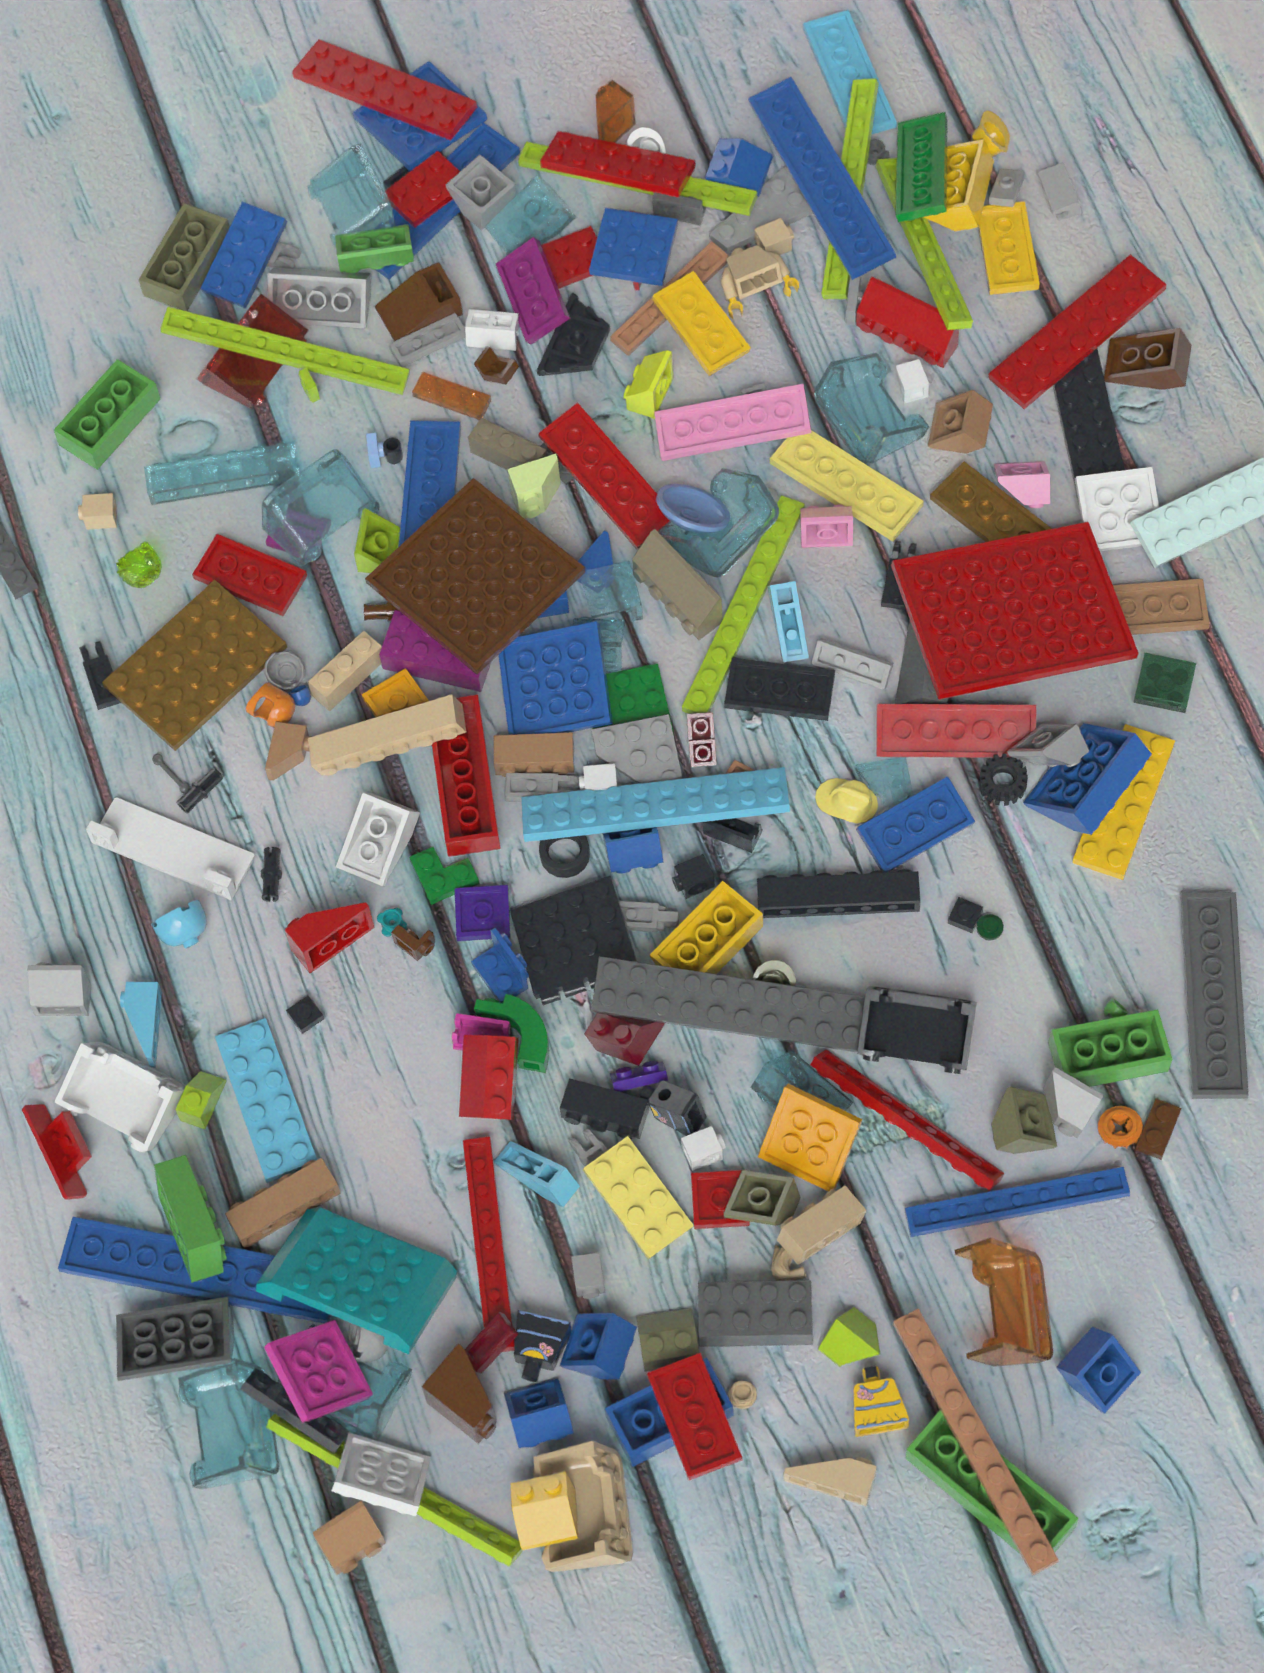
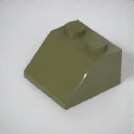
M692 1308L636 1317L644 1372L654 1371L699 1353Z

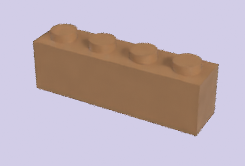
M320 1158L308 1161L301 1167V1170L294 1174L282 1176L277 1181V1184L270 1188L258 1190L251 1199L244 1203H235L225 1215L243 1248L246 1249L303 1216L307 1209L317 1208L341 1194L323 1159Z

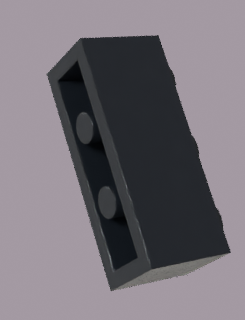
M569 1078L560 1105L561 1118H564L570 1124L579 1125L582 1123L590 1125L596 1131L606 1132L608 1130L615 1132L621 1138L628 1136L630 1139H640L649 1112L647 1099Z

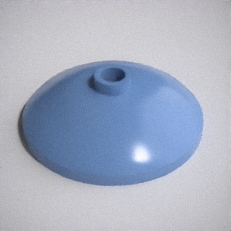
M669 484L661 487L657 493L656 502L661 512L673 524L685 531L714 533L728 526L730 521L729 510L719 499L704 490L689 485Z

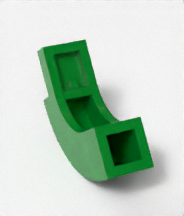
M505 994L503 1004L492 998L476 999L474 1007L476 1016L509 1021L510 1027L514 1028L521 1036L522 1040L517 1057L519 1068L546 1073L549 1062V1042L543 1020L536 1010L522 999Z

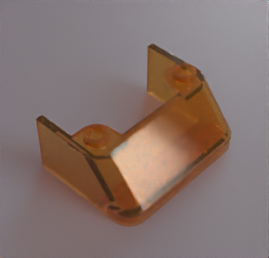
M993 1238L955 1249L956 1256L972 1260L974 1278L982 1285L989 1286L994 1337L986 1339L981 1349L966 1353L967 1359L994 1367L1041 1363L1050 1360L1053 1356V1344L1043 1264L1040 1257L1033 1251Z

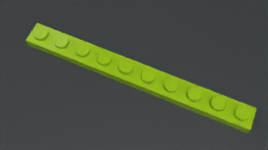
M853 79L841 162L862 197L879 87L877 79ZM829 242L821 295L823 299H847L850 276Z
M526 141L518 159L519 166L645 194H654V192L541 168L540 160L548 148L545 145ZM690 177L680 196L694 197L697 200H701L702 205L705 207L750 216L757 200V191Z
M897 158L877 159L875 167L896 212ZM921 217L912 221L900 222L947 330L971 328L973 319L928 219Z
M168 306L161 325V333L299 369L307 367L308 371L400 395H403L409 377L410 369Z
M782 495L780 496L682 705L683 712L692 714L711 711L730 670L731 660L736 657L767 591V586H769L800 520V508H805V503Z
M277 1414L269 1418L266 1428L296 1444L302 1450L324 1460L325 1463L339 1468L345 1441L342 1442L334 1454ZM423 1487L417 1514L423 1519L434 1523L449 1534L455 1535L469 1543L472 1547L481 1550L495 1558L496 1561L509 1567L522 1554L523 1550L520 1541Z

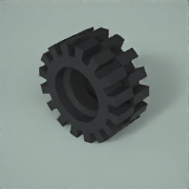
M998 754L993 756V761L990 758L987 759L986 765L983 764L981 767L979 788L982 789L981 794L983 797L987 795V801L990 803L994 799L995 805L998 806L1000 801H1004V806H1008L1009 801H1012L1013 804L1016 803L1018 797L1021 799L1024 796V792H1026L1028 780L1026 766L1023 767L1021 760L1016 762L1014 757L1007 759V754H1003L1002 759H999ZM998 773H1008L1013 777L1014 782L1009 787H999L994 783L993 777Z

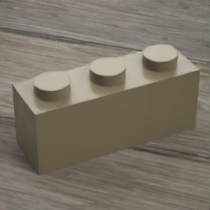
M483 418L479 420L468 436L471 453L506 470L547 457L545 448Z

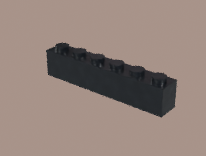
M909 869L889 873L876 870L866 874H858L851 871L843 875L819 873L816 876L793 874L789 877L767 875L763 878H757L758 910L763 913V918L920 912L919 872H912Z

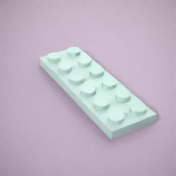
M1264 458L1133 520L1130 525L1154 568L1263 516Z

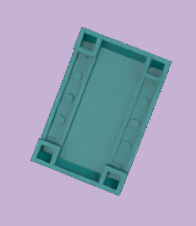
M318 1207L305 1211L257 1282L256 1292L280 1302L285 1296L379 1334L384 1337V1345L409 1355L456 1280L457 1270L444 1257Z

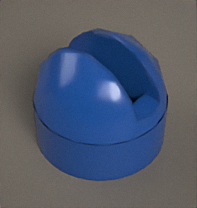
M301 685L289 691V695L294 699L297 706H305L311 700V692L308 685Z

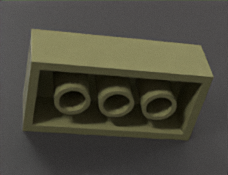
M183 203L138 279L143 296L174 308L188 311L229 230L228 220Z

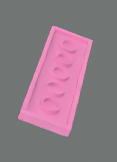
M804 384L654 412L662 461L812 433Z

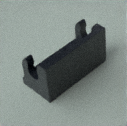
M736 818L703 822L704 835L750 853L753 852L763 831L759 823L751 825Z

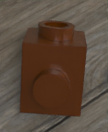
M485 347L474 362V366L484 381L507 385L519 368L516 360L498 357L491 347Z

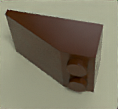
M1181 328L1110 338L1104 380L1107 383L1159 390L1185 387L1192 345Z

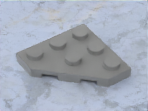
M669 714L591 730L597 758L608 764L615 763V768L634 782L640 784L683 779Z

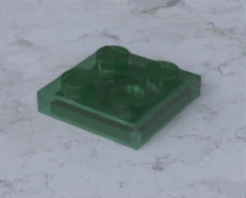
M1144 653L1134 703L1186 713L1196 663Z

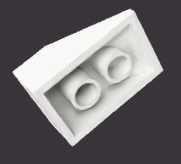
M363 793L336 868L380 886H385L413 834L420 812L376 794Z

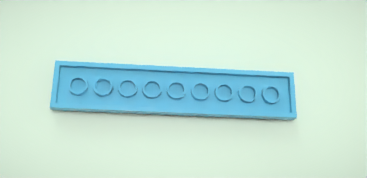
M785 767L613 786L607 790L592 791L587 789L521 797L524 842L790 812Z

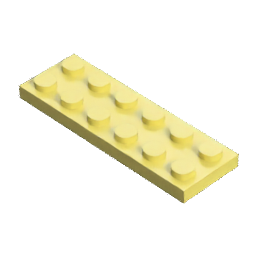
M812 430V433L788 437L770 457L771 465L834 505L852 506L853 517L892 542L895 541L923 507L924 501Z

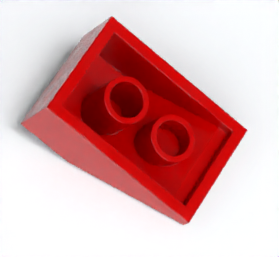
M364 902L305 914L301 918L293 919L284 930L292 953L310 974L375 927L370 908Z

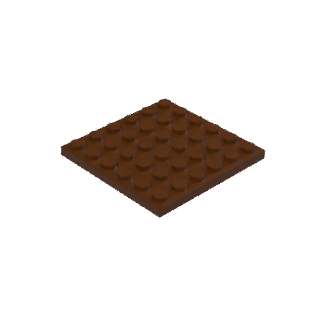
M473 478L365 578V581L384 599L478 675L586 571L582 564Z

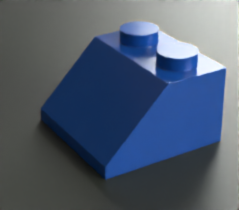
M719 138L705 178L708 181L757 191V196H760L773 156L771 153L742 138Z
M657 827L602 833L611 873L623 874L630 872L633 868L642 867L649 869L656 867L659 863H664Z
M614 1313L577 1314L560 1366L602 1380L620 1379L637 1327Z
M1093 1326L1056 1367L1070 1387L1104 1414L1141 1373L1113 1334Z
M558 1378L504 1393L519 1449L524 1447L532 1448L541 1442L552 1439L560 1440L574 1433Z

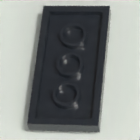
M732 658L724 708L828 721L835 670Z

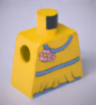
M878 1366L862 1369L864 1383L854 1385L855 1438L909 1428V1417L894 1379L881 1380Z

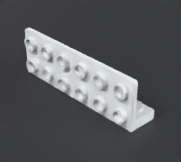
M117 797L114 798L100 824L90 821L86 828L91 843L229 900L233 899L255 859L252 852Z

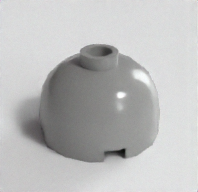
M350 1323L348 1346H353V1356L356 1362L366 1363L380 1359L388 1348L387 1345L383 1344L384 1337Z

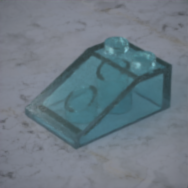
M536 175L485 228L508 255L533 237L538 239L541 245L554 238L576 218V215L551 185Z

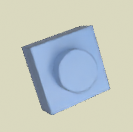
M368 433L366 438L371 468L381 467L380 457H385L383 442H378L376 433Z

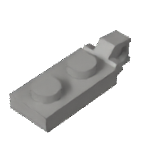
M619 901L627 929L630 931L657 932L664 931V927L676 928L679 925V912L666 911V907L659 906V903Z

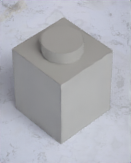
M599 1252L571 1256L577 1297L583 1296L585 1299H592L605 1293Z

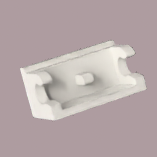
M469 309L465 325L466 346L516 351V336L519 335L518 313Z

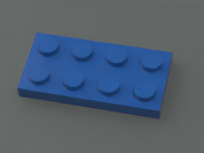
M242 202L200 289L207 294L246 309L287 225V220Z
M947 776L860 825L856 831L880 870L888 873L973 825L975 820Z

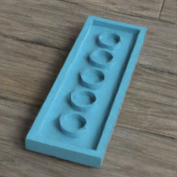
M849 10L803 23L804 33L845 129L853 79H877L879 83L872 135L897 128L895 116Z
M266 1018L215 1036L266 1182L269 1183L280 1179L286 1174L296 1173L308 1161L317 1160Z

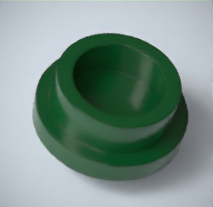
M987 914L978 920L976 929L981 938L992 941L1002 935L1004 925L998 916Z

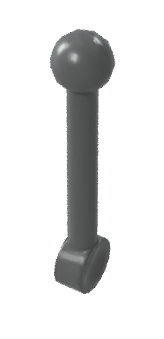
M155 754L152 758L153 763L157 766L160 765L180 787V792L187 793L190 786L183 783L163 762L162 755Z

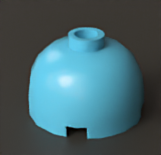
M199 900L189 902V907L186 909L185 907H178L158 918L154 923H151L156 935L162 942L173 947L183 945L185 949L199 942L197 937L204 932L207 925V917Z

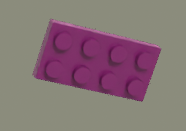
M535 237L531 238L495 264L513 311L518 313V323L527 343L532 345L570 319L538 239Z

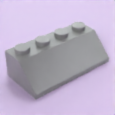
M273 267L268 272L267 322L366 328L371 299V273H346L340 271Z

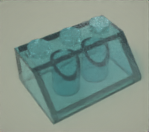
M793 1050L766 1062L750 1087L761 1100L768 1102L775 1109L784 1087L788 1083L844 1111H847L853 1103Z

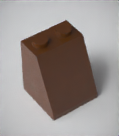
M458 1343L421 1387L427 1404L479 1444L483 1438L487 1440L493 1434L497 1422L493 1407L463 1346Z

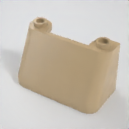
M590 1441L535 1456L534 1478L566 1471L576 1492L578 1539L546 1545L542 1552V1561L545 1569L551 1572L615 1565L631 1561L633 1548L623 1464L619 1453L613 1448Z

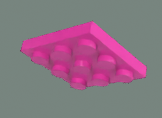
M335 1320L269 1342L264 1347L302 1423L367 1400L373 1395Z

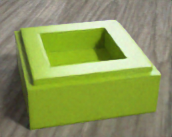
M307 367L299 370L298 375L301 385L310 402L313 403L320 400L317 386Z

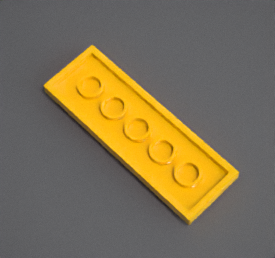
M1127 724L1124 725L1122 731L1136 733L1152 755L1092 835L1082 834L1072 862L1124 880L1175 745V740Z

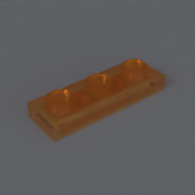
M422 372L412 391L415 398L477 420L483 418L491 403V395Z

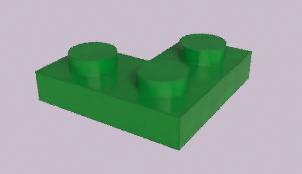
M434 847L409 857L411 865L431 905L455 895V888L474 887L480 884L469 858L444 868Z

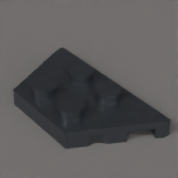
M571 293L565 306L570 319L555 328L537 368V375L539 376L592 371L608 337L610 325L603 318L598 317L593 309L581 303L578 296L574 293Z

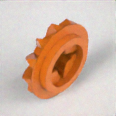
M1126 1106L1109 1108L1101 1115L1098 1122L1099 1135L1104 1143H1108L1114 1148L1125 1147L1127 1149L1132 1143H1137L1138 1138L1142 1134L1143 1125L1140 1116L1136 1111ZM1114 1123L1120 1126L1126 1124L1125 1130L1127 1133L1122 1131L1116 1133Z

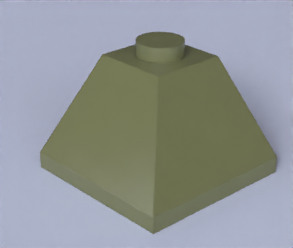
M1014 1087L1007 1088L991 1124L996 1150L1018 1154L1056 1148L1057 1142L1053 1121L1045 1095Z
M742 1170L724 1211V1217L774 1226L782 1224L785 1220L794 1216L801 1199L794 1178Z

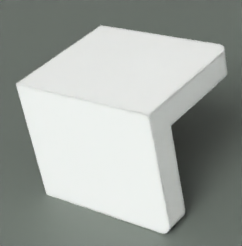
M920 359L897 365L896 372L902 384L901 396L904 404L928 397L929 382Z

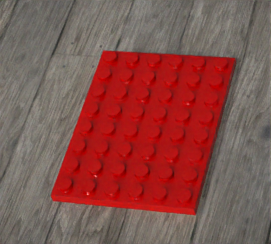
M1089 522L892 561L891 567L938 700L1137 659L1139 652Z

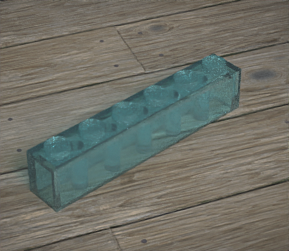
M281 442L273 446H256L248 450H232L224 454H208L199 458H184L175 462L154 463L150 466H144L147 493L151 505L301 481L298 455L294 442Z

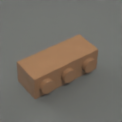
M573 733L494 735L495 774L506 777L507 773H558V775L574 773Z

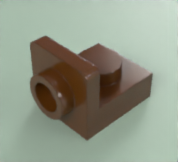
M397 925L391 932L394 943L416 961H419L423 956H428L434 949L435 938L430 930L420 939L411 929L407 928L405 930L400 925Z

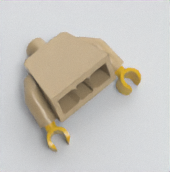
M753 246L746 250L739 247L734 249L731 256L726 259L728 267L723 270L721 285L726 301L729 300L730 302L728 312L731 319H733V309H739L741 316H743V305L736 300L737 297L743 299L783 281L785 282L783 292L786 296H791V289L788 286L794 287L795 291L798 292L799 281L796 278H790L789 274L791 273L779 254L765 251L759 246Z

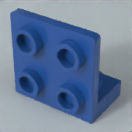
M496 928L490 930L493 947L472 960L471 963L495 998L503 1004L505 994L516 997L528 989L527 978H529V975L525 969L527 967L525 960L519 953L515 955L511 950L512 944L505 933L500 934Z

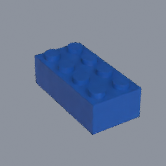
M706 1357L703 1361L726 1418L729 1419L734 1416L733 1405ZM651 1385L605 1408L606 1418L631 1467L675 1446Z

